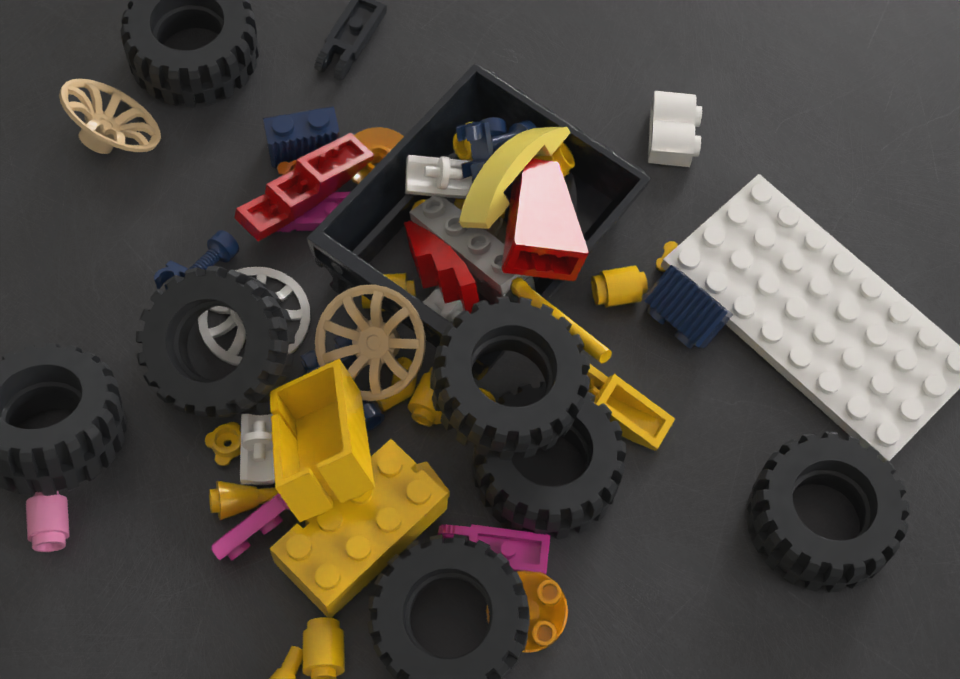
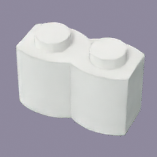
M654 91L650 109L648 163L690 167L692 158L699 157L701 136L695 135V127H700L702 106H696V95Z

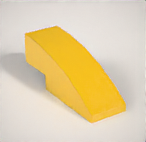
M590 364V369L587 373V376L590 378L588 392L596 396L594 403L597 406L604 403L612 411L610 422H619L623 432L622 437L654 451L657 450L675 418L616 374L607 377Z

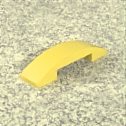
M568 127L533 128L515 135L500 146L483 165L469 189L459 219L462 228L489 229L510 205L504 194L507 187L534 156H551L571 133Z

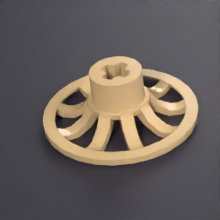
M72 79L61 87L59 93L60 103L69 117L82 128L79 132V139L89 149L101 154L110 153L113 147L131 152H148L159 144L161 133L157 122L143 106L125 93L104 83L89 79ZM78 88L88 89L91 95L92 104L87 95L85 94V92ZM100 91L111 95L105 112L102 109ZM68 95L76 96L80 102H69ZM120 100L132 107L119 116L114 117ZM74 111L82 112L86 122L84 123ZM136 117H142L147 124L143 122L129 124L126 123H128L130 120ZM137 131H144L151 136L150 141L148 142L147 139L140 132ZM125 137L134 138L139 145L125 144Z
M360 285L347 289L337 295L327 305L320 317L315 335V351L319 366L322 367L339 358L356 355L357 359L347 370L354 380L365 366L370 365L369 383L371 391H361L362 400H382L398 394L412 382L423 363L426 350V336L422 320L411 302L397 291L379 285ZM373 294L370 306L371 320L368 321L358 310L353 300L354 297ZM384 296L402 307L387 323L383 322L381 315ZM343 304L349 316L358 326L356 330L330 321ZM407 317H410L416 339H400L396 330L397 326ZM326 331L351 339L352 345L326 353ZM400 348L416 349L414 360L408 371L395 359ZM386 363L389 369L401 380L393 386L382 390L380 370L382 365Z

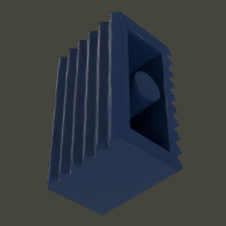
M334 106L263 118L270 161L275 169L281 162L286 161L290 163L295 161L299 157L305 156L340 138Z
M670 265L643 298L650 306L646 311L662 325L666 321L670 322L677 329L674 336L690 349L694 345L703 349L706 348L733 316L730 311L673 265Z

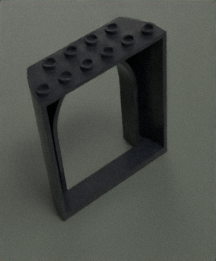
M476 63L307 237L318 267H325L333 277V281L329 285L335 292L341 294L348 285L352 288L360 285H379L399 292L417 310L424 326L426 340L436 348L439 347L441 336L447 326H453V324L369 265L372 259L404 226V222H408L411 219L409 212L413 205L419 200L431 197L405 194L406 158L408 155L436 158L443 156L449 157V159L461 160L455 153L453 146L456 127L465 125L468 122H480L486 118L495 117L503 119L506 122L507 133L513 124L526 120L534 123L537 128L568 127L571 133L563 143L571 151L575 167L569 170V174L564 177L589 254L644 191L651 180L640 167L627 163L609 147L601 146L586 136L580 128L569 125L557 117L551 109L540 106L529 99L522 90L514 89L500 80L494 72L485 70ZM533 277L536 292L548 302L567 281ZM364 294L366 298L372 301L373 294ZM384 296L381 308L393 316L402 309L395 301ZM410 317L401 322L415 332ZM507 350L493 351L478 358L472 367L473 378H476L478 381L481 380Z

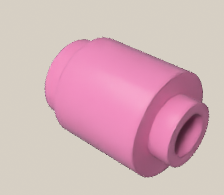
M58 491L57 495L44 496L42 492H35V495L26 501L27 539L32 542V549L37 552L61 550L66 547V539L70 536L67 497L60 495Z

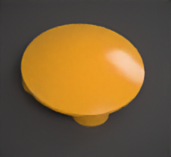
M517 571L527 595L530 614L528 640L525 650L522 652H537L552 645L562 634L568 618L567 600L559 584L551 577L541 572ZM487 605L486 613L487 621L489 624V609Z

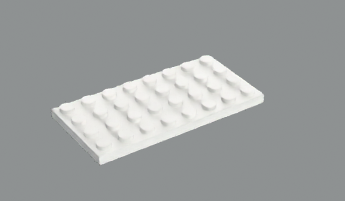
M760 174L753 178L669 253L661 263V267L665 270L670 265L679 268L730 311L733 316L726 325L847 434L860 439L859 444L862 447L868 449L871 445L880 453L877 457L883 463L890 461L960 389V345Z

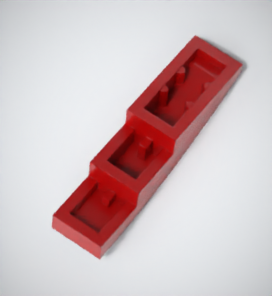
M349 133L297 159L295 170L267 183L265 194L236 208L234 218L259 242L290 224L342 187L374 159V154L352 133Z
M412 221L404 222L411 256L423 289L438 285L445 304L460 300L463 309L471 314L473 304L480 301L476 282L465 262L448 244L434 233Z

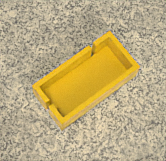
M340 358L270 391V408L273 414L271 416L275 489L299 522L324 514L334 507L333 502L336 500L344 503L350 499L361 497L367 491L375 488L361 391Z
M392 439L371 456L375 483L374 489L367 491L361 497L350 499L344 503H340L339 500L334 501L333 508L322 515L313 516L305 520V528H302L297 523L270 548L274 563L326 617L332 618L388 565L387 562L395 554L399 555L447 510L448 493L423 469L417 473L416 462Z

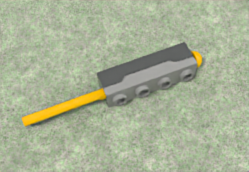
M432 196L429 199L419 200L413 205L409 212L411 220L434 233L457 253L476 282L477 291L493 305L496 297L508 296L509 301L513 303H518L520 297L532 299L531 306L540 309L542 304H545L554 309L552 316L557 320L564 316L572 324L569 333L572 336L575 334L580 335L584 343L583 350L600 363H605L610 359L611 350L536 292L533 276L503 273L502 260L505 244L485 229L462 228L459 223L461 210L444 197Z

